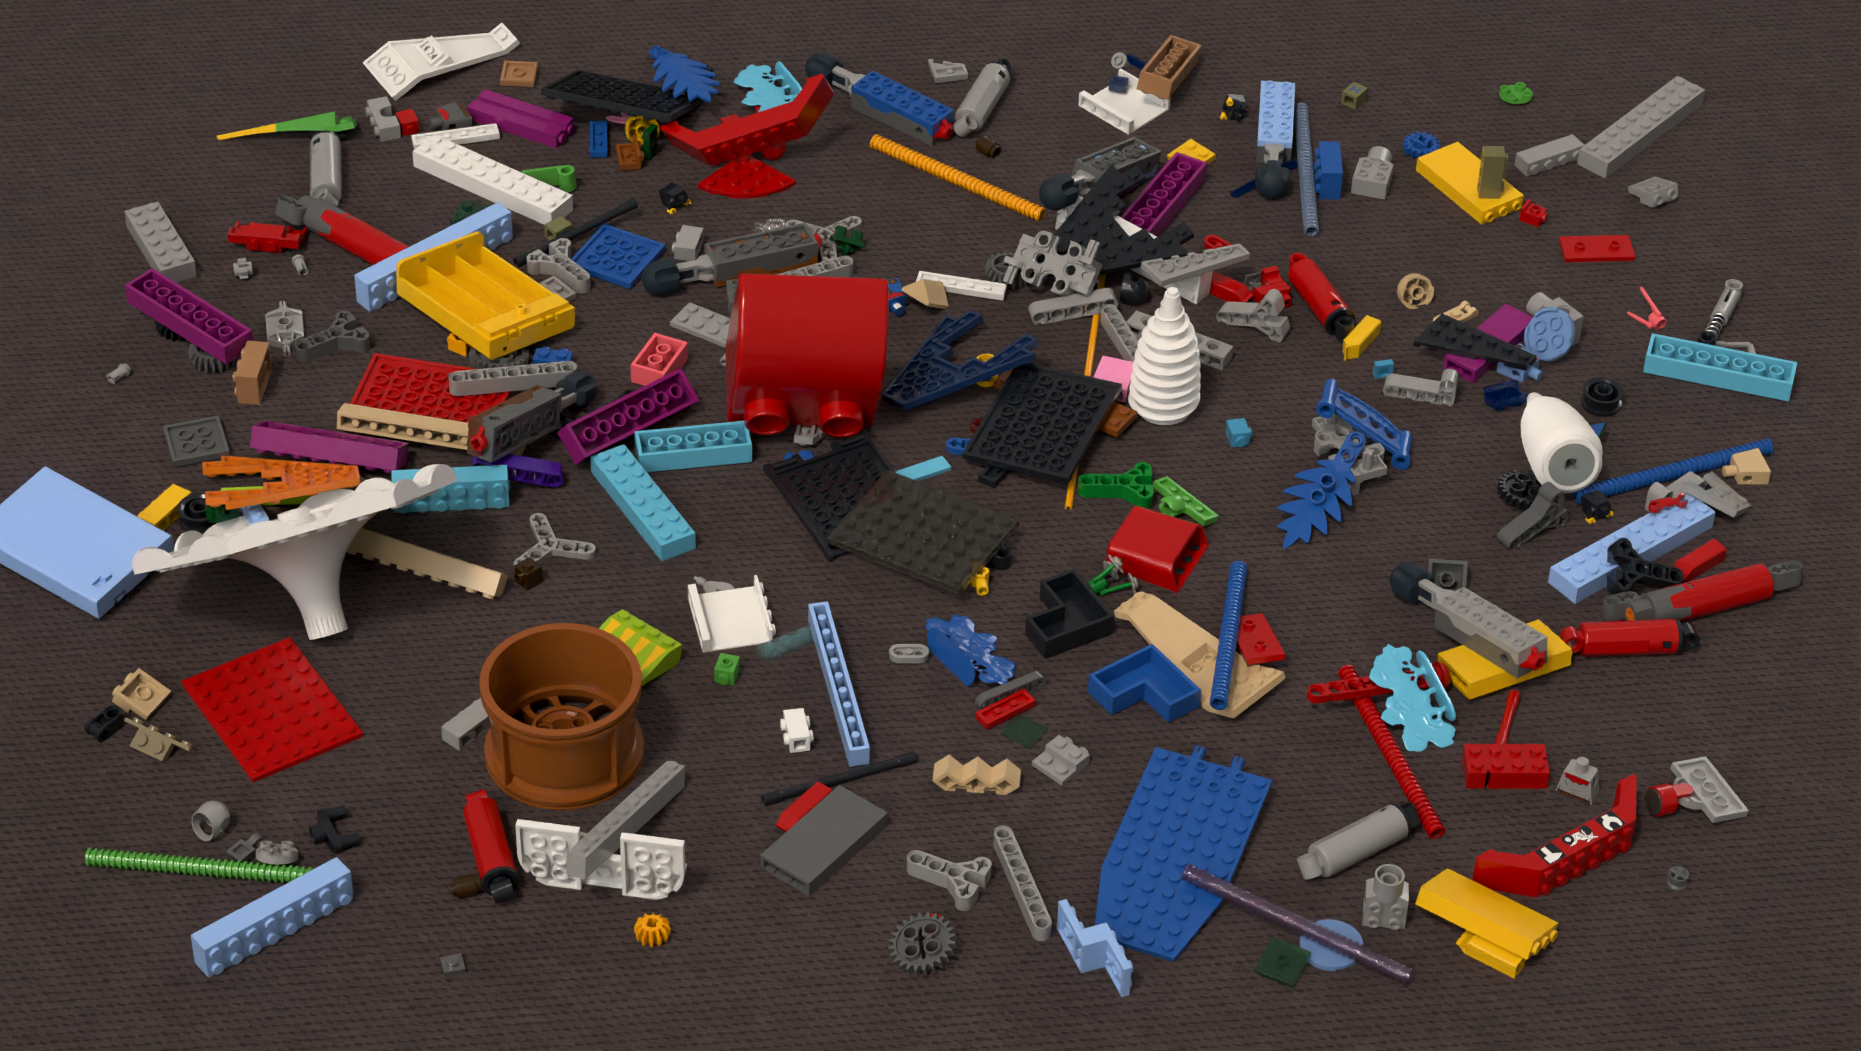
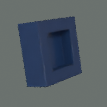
M1112 75L1108 90L1125 93L1129 78Z

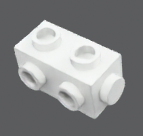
M804 708L783 710V719H780L781 731H785L783 733L784 744L789 746L790 753L810 751V742H813V732L808 729L810 728L809 716H805Z

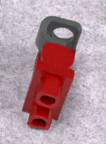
M1277 266L1263 268L1262 272L1245 275L1244 284L1254 294L1252 298L1256 303L1261 302L1270 289H1276L1282 294L1285 307L1291 306V288L1279 275ZM1252 276H1257L1254 281L1249 282Z

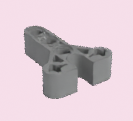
M560 238L550 243L549 255H546L539 249L527 255V272L529 274L553 275L578 293L582 294L590 291V274L570 259V240Z
M1270 289L1259 303L1226 302L1216 314L1218 322L1222 321L1227 323V325L1256 327L1267 334L1271 340L1281 342L1290 331L1288 317L1278 316L1285 307L1282 294L1276 289Z
M913 850L907 855L908 874L947 888L955 900V907L960 911H968L973 908L979 897V887L985 889L991 879L992 863L986 857H978L974 861L953 863L919 850Z

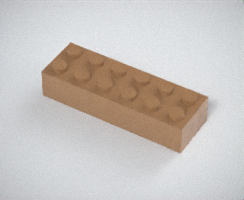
M1170 35L1141 70L1136 89L1144 94H1152L1159 99L1168 100L1198 63L1202 45Z

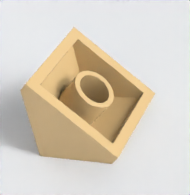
M922 279L902 288L903 292L926 306L941 309L949 307L943 282Z

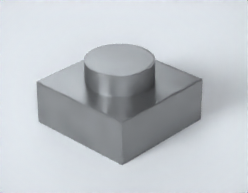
M461 953L440 957L445 977L466 973Z

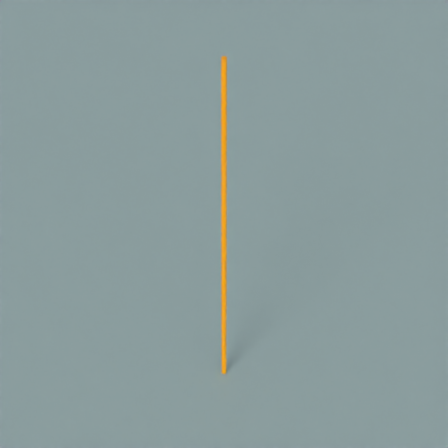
M1106 274L1099 275L1098 280L1100 283L1097 284V290L1104 288ZM1095 314L1092 318L1085 376L1091 377L1100 314ZM1078 467L1068 483L1065 509L1070 507V510H1072Z

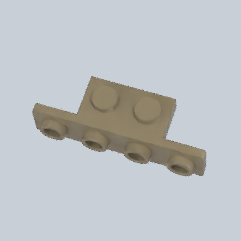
M135 717L133 720L124 719V722L138 729L130 744V747L163 763L167 761L174 747L194 756L197 755V752L192 749L193 745L187 741L182 740L180 743L176 741L177 737L167 732L163 735L160 733V729L152 725L146 727L143 721Z

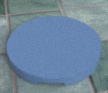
M1555 307L1543 308L1534 314L1535 316L1531 319L1529 325L1526 326L1524 341L1526 348L1539 357L1541 361L1552 362L1562 358L1570 350L1575 337V326L1572 318L1565 311Z
M1332 919L1319 920L1308 925L1301 933L1299 949L1306 958V961L1326 971H1336L1354 966L1361 959L1364 946L1361 935L1354 927L1345 922Z

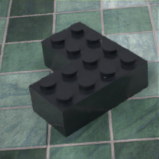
M1075 569L1040 581V599L1048 609L1026 617L1025 635L1044 658L1113 634V614Z

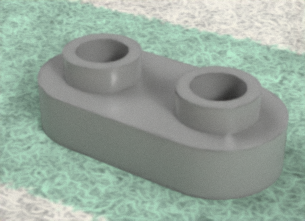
M895 644L889 649V658L894 663H924L929 658V649L923 644Z

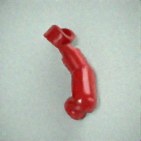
M1681 493L1677 498L1669 497L1652 500L1649 503L1648 510L1656 514L1662 509L1674 507V505H1677L1679 508H1685L1688 504V499L1685 502H1680L1685 498V493Z

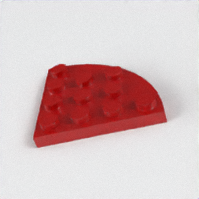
M745 155L732 160L699 182L698 188L714 195L719 194L728 196V198L749 199L783 192L796 185V180L750 155Z

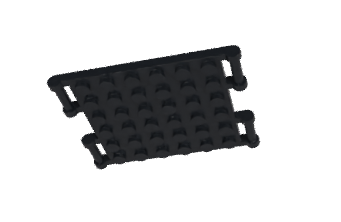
M866 431L839 442L833 441L830 443L832 452L803 461L799 454L792 455V458L774 464L768 463L763 465L766 476L770 477L829 562L835 560L836 557L850 552L864 550L860 538L889 528L892 529L896 538H899L907 532L931 526L929 516ZM917 518L920 519L919 521L901 527L899 526L900 524L915 520ZM849 542H852V543H853V544H850V545L841 547V548L836 549V550H833V551L831 550L832 548H835V547H837V546H840V545H843V544H846V543H849Z

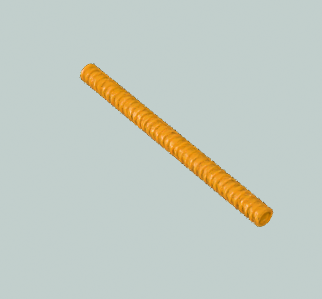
M875 134L870 141V148L876 151L879 150V152L885 155L888 154L890 157L897 158V160H901V162L910 164L933 176L941 177L942 180L950 181L951 184L959 185L960 188L963 187V189L969 192L972 191V193L978 196L981 195V197L987 200L990 199V201L996 204L1004 205L1005 208L1013 209V211H1017L1019 214L1022 213V215H1026L1028 218L1031 217V219H1035L1037 222L1041 221L1039 219L1041 217L1043 219L1045 216V208L1040 205L1031 203L1026 199H1022L1017 195H1013L949 165L937 162L935 159L928 158L926 155L924 156L883 136Z

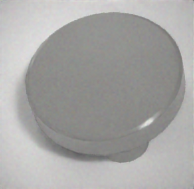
M261 841L260 847L256 849V859L266 864H289L298 859V850L294 847V842L282 841L281 844Z

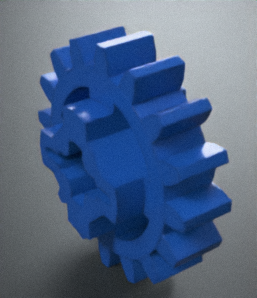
M1417 131L1416 134L1410 133V136L1406 135L1403 140V151H1406V155L1411 154V158H1419L1440 149V141L1437 140V137H1432V134L1426 135V132L1419 133Z

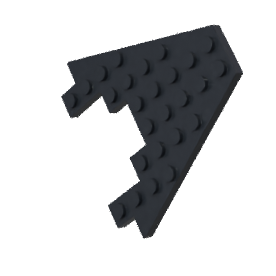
M1112 164L1054 235L1060 237L1057 253L1061 256L1068 253L1070 241L1076 242L1086 249L1090 239L1099 242L1100 245L1094 260L1103 264L1099 275L1139 268L1143 261L1159 258L1169 260L1171 256L1178 255L1179 258L1188 255V252L1182 244L1193 239L1194 233L1183 222L1155 239L1145 228L1129 236L1114 219V216L1126 210L1125 204L1119 197L1146 182V177L1137 166L1121 174ZM1079 250L1075 252V257L1079 254ZM1044 254L1039 255L1037 258L1039 264L1045 260ZM1074 266L1069 267L1068 275L1075 273L1076 269ZM1053 274L1048 275V277L1054 283L1056 281V277Z

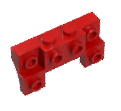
M237 221L234 228L229 229L228 243L246 244L247 250L282 253L283 248L299 249L300 244H303L306 238L307 227H304L303 230H294L292 226H289L286 232L285 226L253 222L249 225H240V221Z

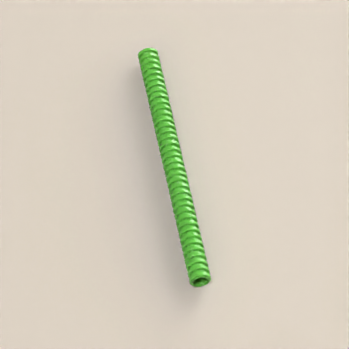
M90 847L85 854L86 865H93V867H97V865L101 868L104 866L110 868L112 866L113 869L117 867L123 869L125 867L126 870L130 868L136 870L137 868L139 871L144 869L147 872L149 870L152 872L157 870L158 873L162 871L168 873L170 871L171 874L177 872V874L183 873L187 875L190 873L192 876L194 874L197 876L203 874L204 877L207 875L214 877L216 875L217 878H220V876L227 878L228 876L229 879H233V877L238 880L240 878L242 880L248 878L249 881L253 879L259 881L261 879L262 882L266 880L272 882L273 880L275 883L281 881L283 884L285 882L289 883L313 870L312 867L307 869L306 866L302 868L296 866L294 868L293 865H289V867L287 865L274 866V864L268 865L266 863L261 865L260 862L256 864L250 862L249 864L247 861L242 863L239 860L237 862L234 860L229 862L227 859L224 861L218 859L216 861L215 858L211 860L205 858L203 860L202 857L196 859V857L190 858L185 856L183 858L182 855L179 857L172 855L170 857L169 854L166 856L159 854L158 856L157 853L151 855V853L144 854V852H140L138 854L136 851L133 853L131 851L125 853L124 850L120 852L114 850L112 852L111 849L107 851L101 849L100 851L99 848L93 850Z

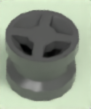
M1681 866L1671 867L1668 871L1667 886L1675 891L1686 889L1689 872Z

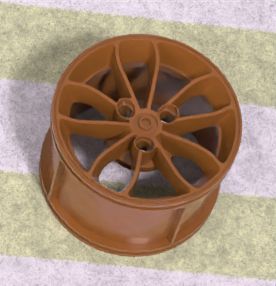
M553 623L532 627L516 633L500 643L490 653L480 673L481 701L490 719V728L485 739L484 753L488 773L493 782L504 793L521 803L537 808L573 810L602 803L620 793L634 780L644 758V738L640 725L635 719V708L641 697L642 678L640 664L633 651L616 636L596 627L575 623ZM560 702H581L590 705L581 709L574 706H561ZM544 704L551 707L539 715L531 710V708ZM606 711L611 712V714L603 719L594 722L593 719ZM515 716H520L524 723H521L513 718Z

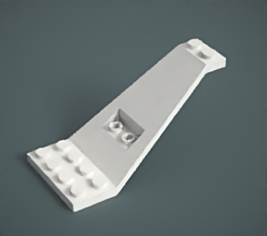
M501 23L490 33L435 38L431 35L423 39L388 41L366 59L363 64L394 101H397L423 79L508 54L520 42Z

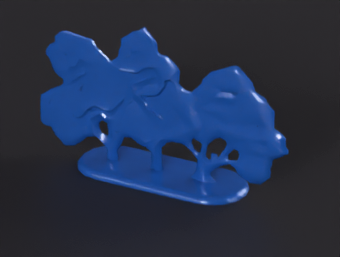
M954 614L950 618V622L937 617L926 619L925 629L928 630L927 644L929 650L966 686L973 684L976 674L975 670L980 672V680L988 684L996 682L1003 685L1008 683V679L1012 678L1015 674V662L1005 657H997L990 654L991 651L996 650L994 643L997 642V637L989 633L974 632L976 625L969 617ZM974 665H981L986 667V669H978Z

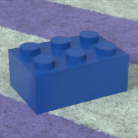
M1319 141L1318 148H1315L1316 162L1313 164L1316 193L1319 194V199L1340 200L1343 177L1340 142Z

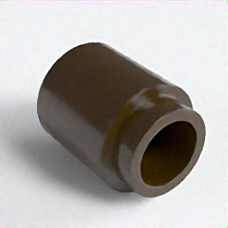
M984 135L976 140V150L988 158H995L994 155L998 156L1000 154L1001 147L988 136Z
M472 873L454 878V883L450 884L453 896L458 895V899L478 894V891L483 890L479 874L473 875Z

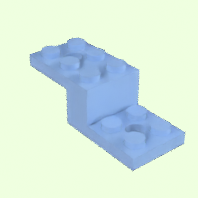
M1067 899L1058 901L1057 930L1080 972L1085 973L1105 967L1121 997L1130 995L1133 965L1125 957L1124 948L1118 944L1114 930H1110L1107 922L1084 928L1083 923L1079 922L1076 917L1074 907H1070Z

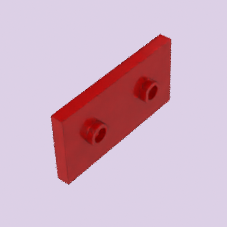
M1629 235L1559 236V244L1565 262L1635 261V254Z
M1263 613L1240 616L1236 646L1247 665L1285 660V653Z

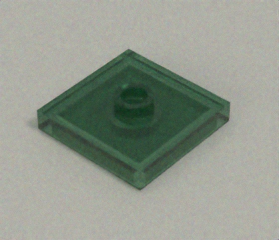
M1272 937L1254 973L1294 989L1311 957V952Z

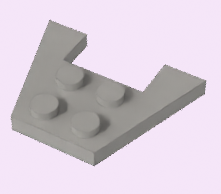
M1709 472L1703 477L1707 484L1712 487L1709 490H1704L1691 480L1683 483L1680 490L1733 518L1747 512L1751 507V504L1744 497L1735 492L1713 472Z

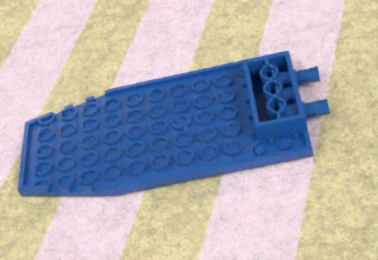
M1200 745L1194 747L1191 757L1155 747L1102 864L1095 925L1107 922L1110 930H1114L1118 944L1125 948L1173 962L1189 946V942L1193 937L1200 933L1202 926L1209 922L1212 914L1221 907L1272 786V779L1241 771L1245 765V760L1240 757L1238 763V756L1233 757L1230 768L1204 761L1203 757L1207 751L1201 746L1198 752Z

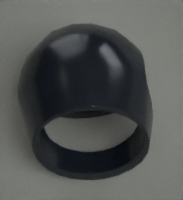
M1125 272L1119 299L1132 306L1142 304L1149 295L1147 282L1141 277L1137 282H1134L1130 278V272Z

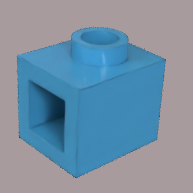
M1245 418L1226 420L1225 433L1230 446L1244 447L1249 445L1250 439H1252V429L1248 428Z

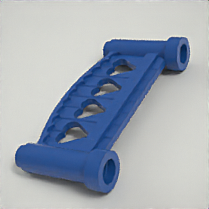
M1328 379L1324 383L1321 400L1317 403V414L1323 418H1330L1336 414L1376 443H1381L1386 450L1393 454L1391 464L1394 468L1398 470L1408 468L1411 460L1409 453L1412 434L1407 430L1401 432L1370 405L1339 389L1336 380ZM1340 399H1341L1344 403H1347L1350 407H1349V408L1343 407V405H1342ZM1355 409L1363 414L1365 418H1359ZM1370 420L1373 423H1376L1380 428L1375 429L1372 426ZM1385 430H1386L1389 434H1392V435L1394 436V438H1393V439L1388 438L1387 435H1386Z

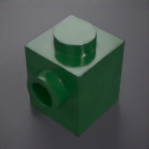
M205 504L206 517L209 523H221L239 517L237 508L226 510V504H221L219 507H211Z

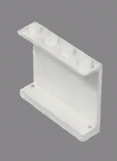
M1121 68L1119 69L1118 76L1129 78L1125 93L1109 91L1108 87L1094 95L1084 90L1079 93L1078 105L1128 135L1170 109V98L1168 100L1159 99L1155 95L1144 94L1137 90L1139 79Z
M754 575V586L704 594H698L696 584L688 585V601L703 653L773 642L776 629L775 625L771 624V611L767 610V597L763 596V583H759L757 575Z

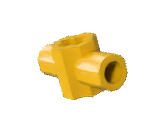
M976 560L972 562L971 584L973 587H976L978 595L984 596L989 593V569L984 567L982 561Z

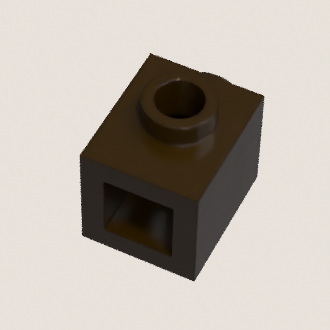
M531 557L514 565L515 581L528 591L543 582L542 566Z

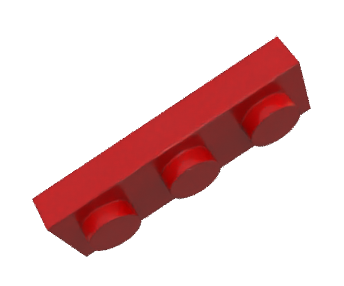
M1022 689L975 712V719L988 730L1034 707L1036 700L1025 689Z

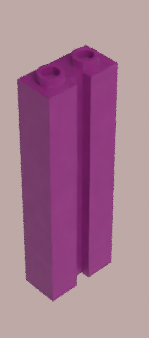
M486 89L478 95L477 101L473 100L467 106V111L474 122L483 125L496 123L499 130L554 148L564 144L566 138L569 135H573L575 131L574 119L572 117Z
M1504 304L1477 329L1517 346L1524 340L1525 328L1533 317L1508 304ZM1446 354L1443 368L1454 369L1458 374L1462 375L1461 378L1474 384L1498 362L1488 363L1486 359L1479 357L1475 360Z

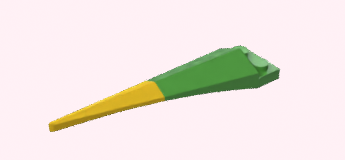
M334 111L218 135L217 139L223 140L277 131L328 130L339 132L355 128L357 120L356 118L352 119L351 116L343 117L339 120Z

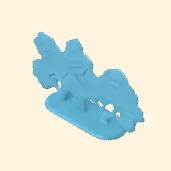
M780 61L775 65L776 76L769 74L771 67L767 65L755 66L751 64L746 67V70L740 71L738 77L734 80L735 84L742 87L753 88V91L747 92V98H744L741 103L750 106L761 105L758 112L792 102L800 93L802 87ZM762 76H769L772 79H764ZM778 80L782 87H776L774 81Z
M1387 644L1383 648V654L1376 656L1374 667L1371 669L1369 676L1370 680L1378 686L1392 689L1394 692L1393 696L1387 698L1385 704L1387 709L1383 711L1381 719L1392 726L1395 724L1405 726L1402 739L1408 751H1423L1427 748L1428 741H1431L1440 748L1452 745L1454 743L1452 738L1455 736L1456 729L1451 724L1444 722L1441 717L1443 713L1449 721L1453 722L1456 720V713L1429 659L1423 651L1419 650L1416 653V661L1419 667L1417 668L1410 663L1412 652L1409 648L1405 646L1394 648ZM1402 668H1411V672L1415 671V673H1404ZM1418 675H1423L1430 689L1423 691L1418 687ZM1430 694L1434 695L1439 707H1432L1430 705ZM1437 714L1438 717L1436 719H1432V716Z

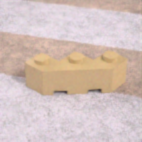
M947 755L934 763L933 782L945 791H955L958 788L967 789V792L984 793V790L996 791V794L1007 795L1019 788L1021 769L1008 759L991 767L979 757L962 765L951 755Z

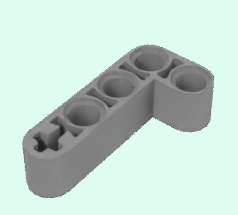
M1445 369L1442 373L1441 381L1389 374L1385 379L1383 393L1386 396L1404 399L1411 398L1415 401H1428L1433 404L1452 406L1455 400L1459 376L1454 369Z
M1690 471L1667 487L1659 482H1655L1648 490L1645 510L1650 513L1648 506L1652 500L1669 497L1677 498L1679 494L1686 493L1680 490V488L1687 481L1691 480L1704 490L1707 486V481Z

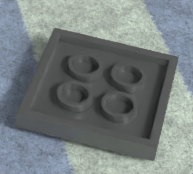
M219 415L163 426L173 467L219 459L221 456H230Z

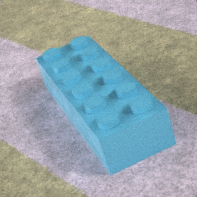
M744 421L634 431L637 461L646 472L752 462V443L749 430L745 427Z
M507 465L451 467L455 472L456 482L439 488L440 492L394 509V513L462 511L465 509L482 510L484 508L501 509L509 507ZM421 469L392 470V483L395 484L402 479L413 480L416 473Z

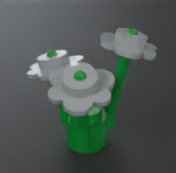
M1110 554L1108 556L1112 562L1104 561L1103 568L1105 570L1087 582L1096 595L1100 593L1101 596L1130 586L1135 594V589L1138 588L1139 583L1136 577H1132L1128 573V583L1105 589L1108 584L1104 577L1109 574L1117 580L1119 579L1118 569L1122 573L1124 572L1121 567L1123 565L1121 559L1117 556L1113 558Z

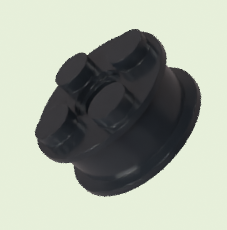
M1595 377L1584 383V394L1581 397V404L1588 412L1599 416H1609L1621 409V399L1624 390L1617 381L1606 377Z
M205 493L190 494L184 497L178 504L179 521L184 530L197 531L202 534L216 524L209 523L206 517Z

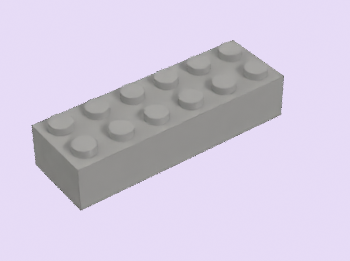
M159 202L149 203L148 205L124 211L126 226L151 268L174 282L197 277L194 259Z

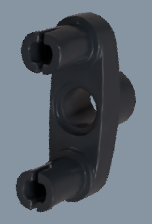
M344 804L334 808L317 810L318 824L309 826L310 836L315 841L314 844L325 842L332 853L343 851L344 848L360 844V837L357 831L339 836L336 834L331 821L347 817V810Z

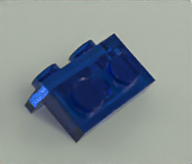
M1518 380L1484 387L1485 403L1487 406L1494 408V410H1504L1506 406H1520L1523 402H1527L1528 394L1519 391Z

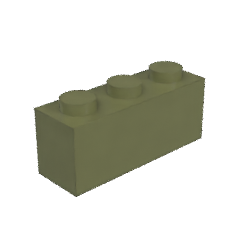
M1483 146L1477 184L1479 198L1500 199V193L1504 191V181L1502 179L1506 177V167L1504 165L1508 163V153H1505L1504 146Z

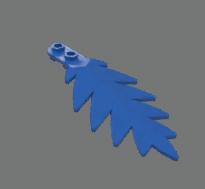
M653 46L648 51L651 59H656L653 63V68L658 67L654 83H657L666 76L662 92L676 84L673 93L674 98H677L687 90L689 101L699 97L706 102H711L710 94H718V90L708 86L720 85L718 81L708 78L716 77V74L700 69L707 68L706 64L690 60L684 54L672 53L667 49L661 48V46Z
M1351 432L1333 460L1317 461L1318 465L1325 468L1309 469L1295 474L1296 478L1312 483L1292 486L1283 490L1285 494L1302 498L1277 507L1279 511L1295 515L1277 525L1278 529L1287 531L1283 542L1284 549L1293 545L1299 538L1308 544L1311 537V524L1324 535H1327V519L1324 510L1336 521L1341 522V511L1336 495L1348 506H1352L1351 492L1346 479L1355 483V477L1350 468L1366 442L1365 436L1361 432ZM1358 439L1360 442L1355 444L1353 440ZM1347 454L1350 458L1344 459L1343 456Z

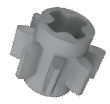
M246 258L237 259L238 263H233L234 276H239L240 279H248V275H253L251 262H246Z

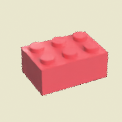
M654 333L631 363V382L646 386L682 368L688 360V342Z

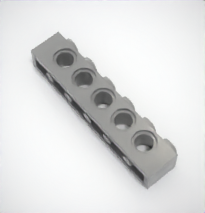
M1136 310L1126 323L1139 340L1142 337L1143 329L1148 325V320L1152 316ZM1195 332L1200 352V363L1223 371L1232 360L1233 346Z

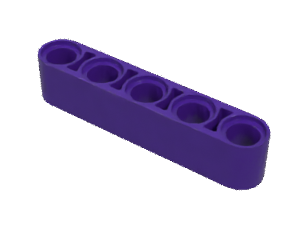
M507 454L491 463L472 456V466L507 465L508 480L548 487H559L563 484V466L557 462Z

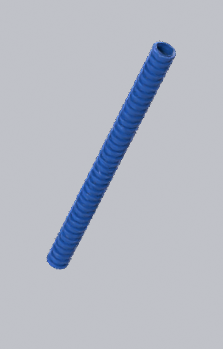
M1766 438L1724 449L1723 451L1720 450L1687 460L1677 461V463L1674 462L1647 469L1646 471L1643 470L1616 477L1615 479L1596 482L1582 490L1573 492L1572 498L1575 503L1581 504V495L1594 490L1600 491L1607 497L1613 494L1617 495L1618 493L1636 490L1639 487H1647L1655 482L1663 483L1670 479H1678L1690 471L1693 473L1716 469V467L1720 468L1721 466L1730 465L1733 454L1759 448L1763 456L1773 453V444Z
M1242 561L1233 562L1229 571L1210 696V705L1216 710H1223L1228 705L1247 574V565Z

